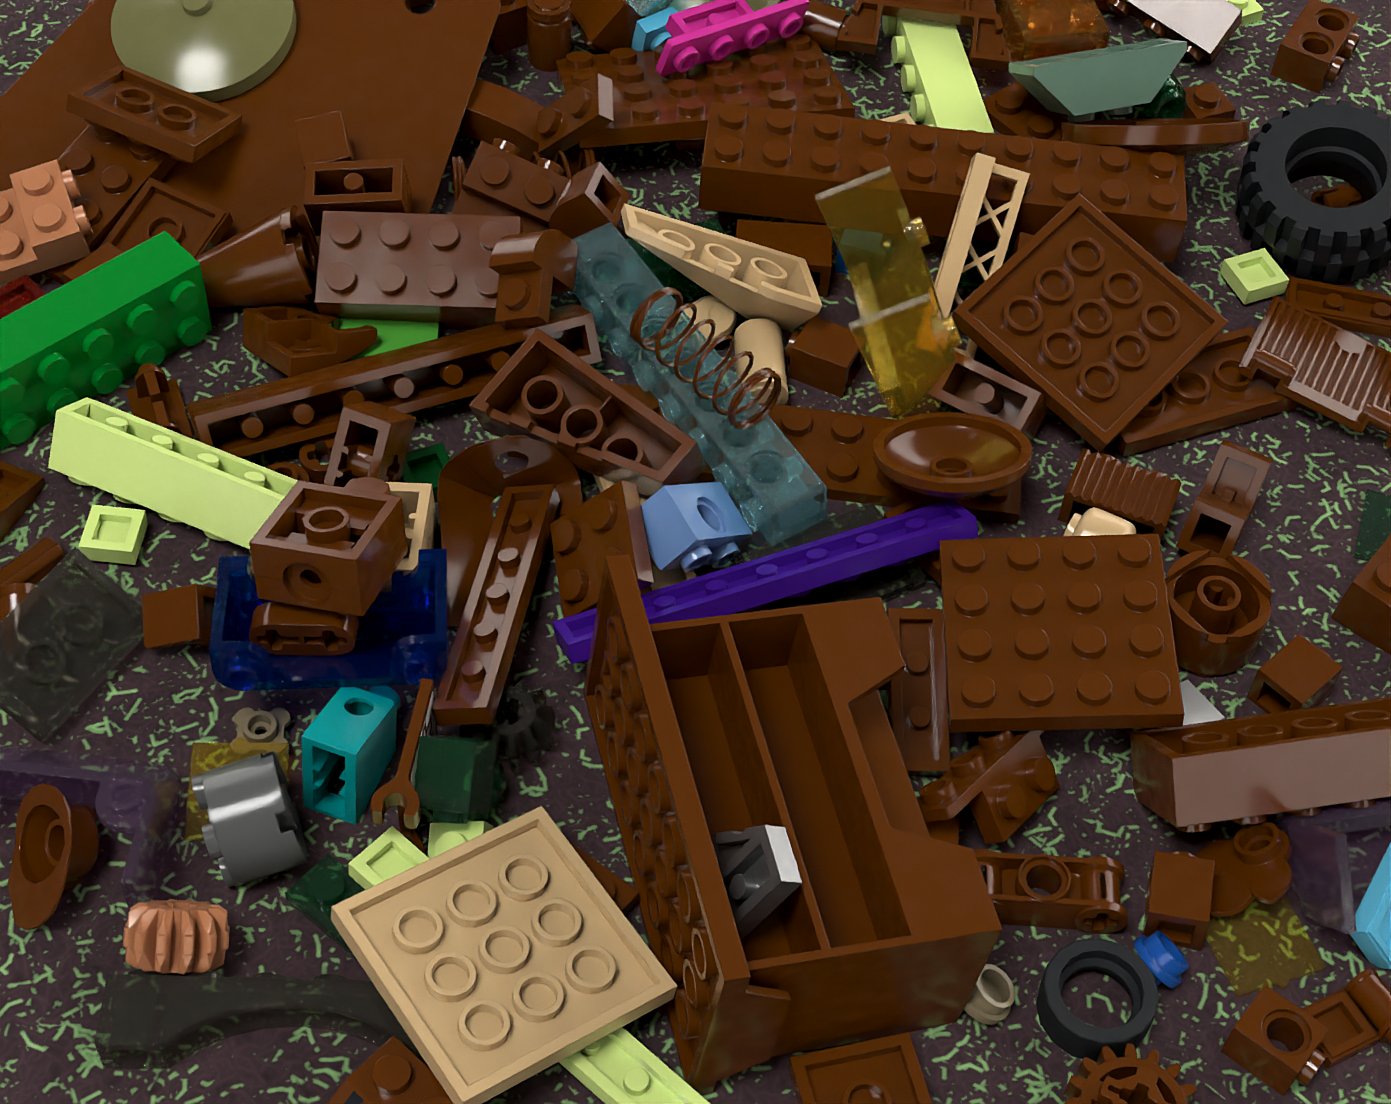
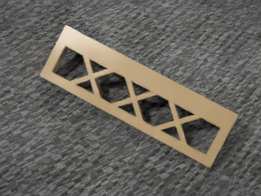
M976 153L971 159L915 347L944 356H949L953 349L974 360L978 348L975 342L969 338L966 349H958L941 344L946 323L953 313H950L953 300L957 307L963 302L957 292L961 274L976 267L983 282H985L1003 265L1030 173L996 164V158L981 153ZM991 175L1016 182L1010 202L995 210L991 208L985 196ZM981 207H983L986 215L978 218ZM1007 210L1003 226H1001L996 215ZM990 220L999 236L996 249L979 258L971 244L976 226ZM968 253L972 262L964 266ZM993 257L987 274L982 262Z

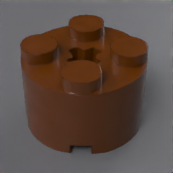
M1199 550L1182 556L1172 564L1165 578L1177 664L1201 678L1229 674L1244 667L1254 656L1272 611L1270 601L1272 591L1264 574L1256 566L1240 556L1228 553L1227 559L1209 556L1211 550Z

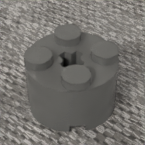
M274 750L204 771L191 777L197 803L201 810L207 809L210 821L209 824L202 825L204 841L211 859H218L221 874L227 888L235 885L240 886L308 863L306 858L309 857L297 807L295 802H291L285 786L289 783Z

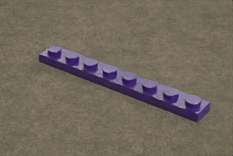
M945 500L641 594L649 624L754 612L763 604L785 597H802L809 594L814 588L833 582L853 581L859 578L862 573L877 568L904 565L912 557L932 551H939V540L973 539L979 537L977 519L956 500ZM597 608L552 622L556 642L571 664L588 662Z

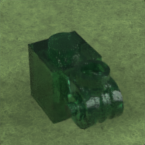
M447 735L420 736L415 790L419 796L420 809L434 810L433 821L467 824L469 820H489L490 809L496 807L507 783L503 765L495 762L497 741Z

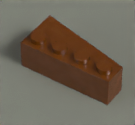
M538 327L469 405L484 431L499 437L525 435L534 440L545 442L555 447L576 468L614 483L624 480L637 484L638 492L649 497L665 485L692 484L707 467L698 443Z

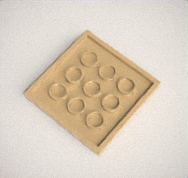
M542 806L331 906L332 923L453 1104H482L674 999L677 984Z

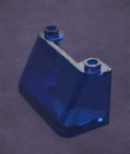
M447 549L419 550L417 566L411 573L404 576L403 571H394L392 574V592H380L365 615L358 616L359 625L355 647L351 652L337 656L269 654L262 646L250 642L249 630L253 611L263 603L277 601L258 598L254 573L249 568L248 555L220 556L209 654L212 672L216 680L225 687L237 691L414 685L420 684L421 678L435 681L447 670L450 640Z

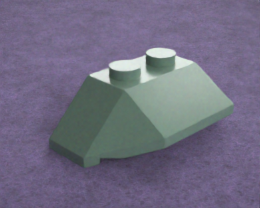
M1158 38L1009 63V73L1048 111L1067 114L1068 121L1083 122L1094 120L1095 112L1105 111L1107 115L1129 114L1133 112L1132 106L1151 103L1186 53L1187 41Z

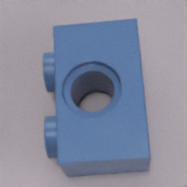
M721 482L665 485L641 505L649 554L660 571L683 568L685 572H689L702 565L709 564L713 568L721 567L738 556L740 550L737 546L753 534Z

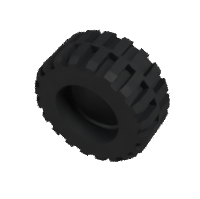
M1325 100L1310 102L1308 108L1302 109L1300 105L1287 109L1283 111L1282 118L1275 116L1262 125L1261 131L1253 136L1248 144L1247 153L1244 155L1235 201V214L1239 218L1238 226L1243 237L1246 240L1251 239V249L1256 251L1265 248L1282 271L1288 268L1295 271L1294 277L1308 280L1309 276L1321 278L1322 283H1337L1339 277H1346L1347 282L1365 277L1366 270L1376 273L1388 266L1391 259V117L1388 116L1386 119H1383L1377 115V109L1364 105L1363 109L1352 107L1351 101L1338 100L1336 105H1326ZM1331 176L1345 180L1357 187L1366 196L1368 201L1347 208L1326 207L1307 200L1291 184L1306 177Z

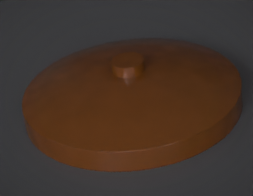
M1149 118L1061 123V141L1184 155V158L1224 150L1248 141L1250 120Z

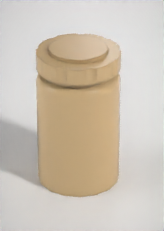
M763 318L750 319L741 323L734 333L735 356L744 351H751L754 359L752 368L738 385V388L754 372L761 368H771L781 378V392L775 404L784 405L788 401V387L781 327L776 322ZM743 356L735 362L737 380L749 364L748 356ZM768 378L754 385L742 401L754 399L763 389ZM773 378L768 390L756 403L766 402L774 386Z

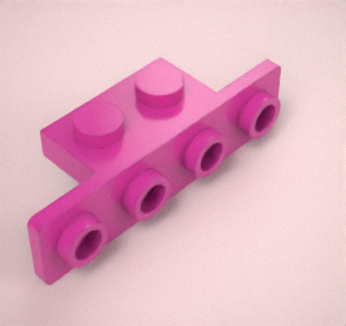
M715 0L670 14L665 28L673 38L666 41L655 69L660 76L677 71L686 72L695 65L710 60L719 61L731 53L746 48L755 49L765 42L780 37L788 38L802 27L803 18L810 2L809 0H788L753 11L745 0Z

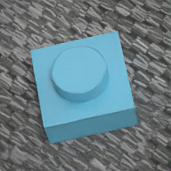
M669 7L638 20L631 48L642 52L646 50L654 51L656 46L665 44L668 39L673 38L665 26L670 14L677 13L674 7Z

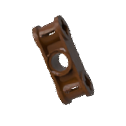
M973 849L980 869L983 866L985 867V871L981 872L1000 924L1073 929L1091 934L1115 933L1124 929L1128 924L1127 910L1121 905L1120 884L1125 880L1124 865L1116 859L1103 856L1079 858L1047 854L1000 853L987 849ZM1030 888L1043 889L1050 895L1036 894Z

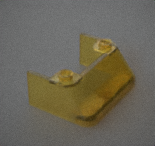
M890 166L818 193L815 195V198L848 269L861 318L849 323L850 330L892 418L895 419L915 410L956 359L954 348L962 345V341L953 317L944 318L923 251V246L931 244L921 216L911 218Z

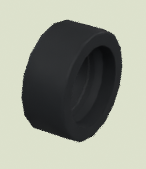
M1101 938L1076 940L1059 949L1047 964L1040 982L1036 1008L1040 1025L1055 1045L1073 1057L1080 1059L1087 1057L1097 1062L1102 1047L1108 1046L1117 1058L1122 1056L1127 1044H1134L1135 1049H1137L1147 1035L1156 1016L1159 994L1154 975L1140 956L1116 942ZM1093 971L1108 975L1117 981L1131 997L1132 1011L1130 1018L1124 1025L1114 1028H1099L1085 1024L1072 1015L1062 1001V987L1069 976L1076 972Z

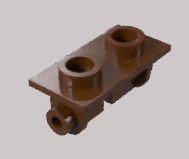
M147 363L142 365L135 376L136 388L126 390L132 415L194 439L177 380L167 381L165 372L155 364Z

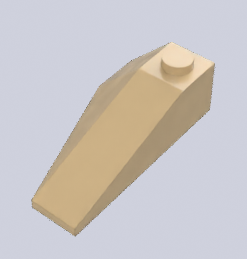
M624 203L621 215L626 235L749 320L756 318L769 319L776 322L781 329L792 331L819 313L822 303L806 259Z

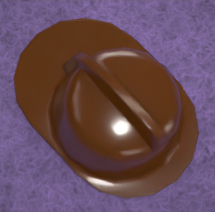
M46 783L34 786L24 796L17 813L15 847L8 887L14 922L16 926L25 930H32L42 926L52 916L60 902L63 891L76 887L94 867L98 857L99 834L93 808L67 802L65 796L56 786Z

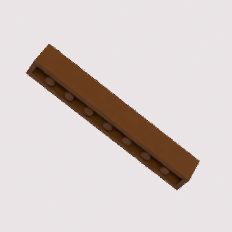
M573 303L550 309L549 324L505 329L495 323L186 403L197 441L241 458L337 432L344 406L372 401L403 413H409L477 395L537 327L588 364L600 362L602 358L593 313Z

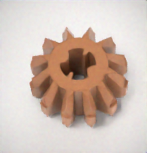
M191 899L150 900L137 903L130 907L128 920L124 927L123 946L125 947V962L134 968H140L144 972L157 971L162 972V974L180 973L184 975L189 972L204 973L207 970L217 969L224 964L225 952L229 947L230 926L227 922V910L220 905L211 904L209 901L197 902Z

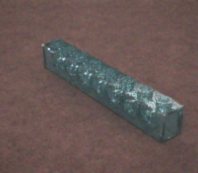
M612 222L572 239L578 244L574 291H568L567 293L569 295L575 293L582 302L583 308L593 313L595 326L600 325L607 334L609 345L614 354L619 359L625 357L632 366L635 379L641 389L645 392L650 390L657 398L664 418L673 425L677 424L682 432L698 443L703 459L712 469L715 482H721L728 495L731 494L738 502L743 518L749 528L754 532L759 530L770 545L774 546L825 520L827 487L768 414L754 426L746 429L734 428L729 423L728 416L716 412L713 408L712 399L699 398L694 392L693 383L681 382L675 375L674 367L670 368L661 365L656 358L655 351L644 350L630 337L631 320L638 306L650 294L664 288V286ZM670 294L655 301L648 310L641 327V337L643 339L659 331L669 315L673 313L676 301ZM683 310L674 328L661 339L660 346L671 342L688 325L690 318ZM699 329L685 343L678 362L693 355L707 340ZM683 338L674 345L660 350V356L666 362L674 363L676 351ZM656 343L647 346L655 347ZM714 348L704 359L697 378L710 372L722 360ZM704 351L692 361L678 366L679 372L683 377L693 379L696 365ZM726 363L712 376L697 382L698 389L703 394H713L714 384ZM730 368L723 376L717 394L738 380V377ZM742 382L731 392L716 398L717 405L721 410L728 411L731 399L743 384ZM750 392L744 396L737 409L754 399ZM756 402L745 411L735 414V420L741 422L748 419L761 408L760 404Z

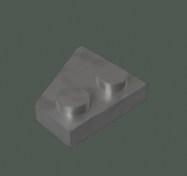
M760 825L746 828L743 832L732 830L716 833V837H711L740 941L802 884L785 827Z

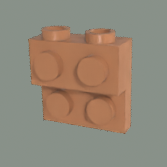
M56 159L9 175L13 188L0 192V285L87 257L91 254L85 235L93 233L83 205L75 207L73 200L80 198L81 193L71 169L62 172Z

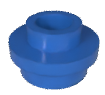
M1156 930L1149 937L1141 935L1134 941L1137 955L1141 957L1154 975L1156 986L1164 983L1166 986L1174 989L1182 982L1181 974L1189 969V964L1183 953L1169 937Z

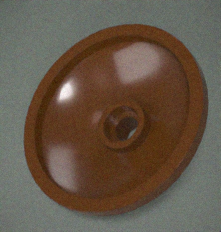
M935 412L906 417L881 429L874 438L873 459L877 467L889 479L904 488L935 499L967 500L1002 490L1021 478L1030 468L1032 445L1021 431L1005 422L976 414Z

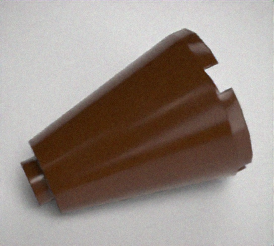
M293 205L277 211L195 258L201 265L208 308L315 303L316 265H318L319 246L304 213L295 216L297 206Z

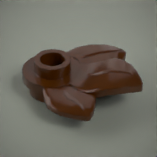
M1267 821L1247 824L1236 833L1234 839L1214 841L1195 854L1197 858L1215 860L1210 916L1226 917L1236 915L1248 908L1255 898L1263 903L1273 904L1287 892L1293 879L1292 869L1287 863L1292 853V845L1284 831Z

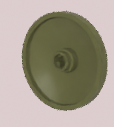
M117 0L111 17V38L122 65L208 101L217 102L252 89L278 68L293 43L296 33L297 16L293 0Z

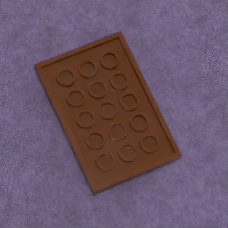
M794 34L782 40H771L755 49L746 48L731 53L722 60H710L695 65L686 72L677 71L665 76H660L655 69L665 44L656 46L654 51L646 50L643 52L625 47L613 49L609 54L592 55L586 51H575L567 54L565 58L555 60L556 76L562 96L597 73L612 79L613 122L584 140L579 139L580 149L706 138L711 102L736 103L745 106L780 108L789 111L832 114L855 118V107L818 43L812 41L805 34Z

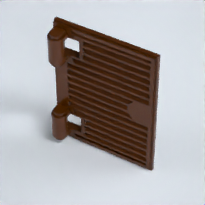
M1274 296L1237 368L1239 370L1238 373L1252 379L1257 369L1276 377L1280 380L1274 391L1359 433H1362L1366 425L1370 424L1389 434L1385 446L1391 448V352Z

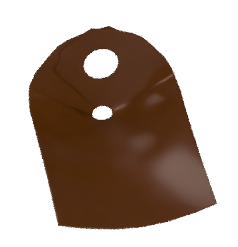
M506 435L473 444L448 461L440 471L437 501L447 626L459 627L493 525L491 503L499 494H503L505 487L555 484L560 501L554 521L583 504L579 473L574 464L552 445L534 440L525 435ZM510 451L520 452L528 458L527 466L517 472H503L495 466L494 462L500 454ZM550 532L549 541H550V543H551L552 553H553V556H554L553 545H552V538H551V532Z

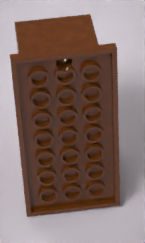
M630 555L606 556L583 694L633 886L639 892L638 905L648 944L652 953L677 984L674 999L664 1005L684 1081L700 1095L713 1093L717 1081L769 1060L773 1056L872 1040L956 1023L1003 929L974 850L930 838L878 688L901 674L905 668V662L881 597L649 624ZM760 825L785 827L802 884L740 941L711 837H716V833L731 830L743 832L746 828Z

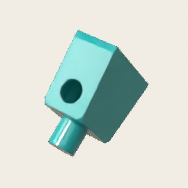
M375 684L369 691H365L351 685L341 686L301 736L303 807L354 825L357 824L396 752V717L401 701L399 695L392 688L383 684ZM345 757V769L339 776V779L344 780L345 784L340 790L339 795L325 791L340 762Z

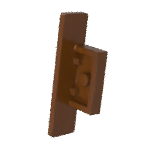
M1045 730L988 731L981 733L978 736L979 743L973 749L959 755L949 763L950 770L940 779L928 783L919 790L920 797L917 801L924 821L951 819L969 804L985 843L1005 842L1060 787L1054 765L1048 758L1039 737Z

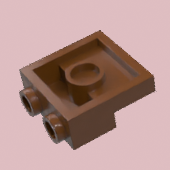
M494 138L492 144L481 140L451 214L520 216L523 233L549 230L550 217L570 179L562 176L565 171L564 168L553 161L538 158L536 164L518 157L520 149L508 141Z

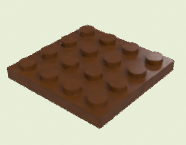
M1080 193L953 311L949 319L1020 383L1041 392L1046 398L1045 405L1099 453L1199 355L1229 322Z
M1159 534L939 540L950 732L1183 726L1185 713Z

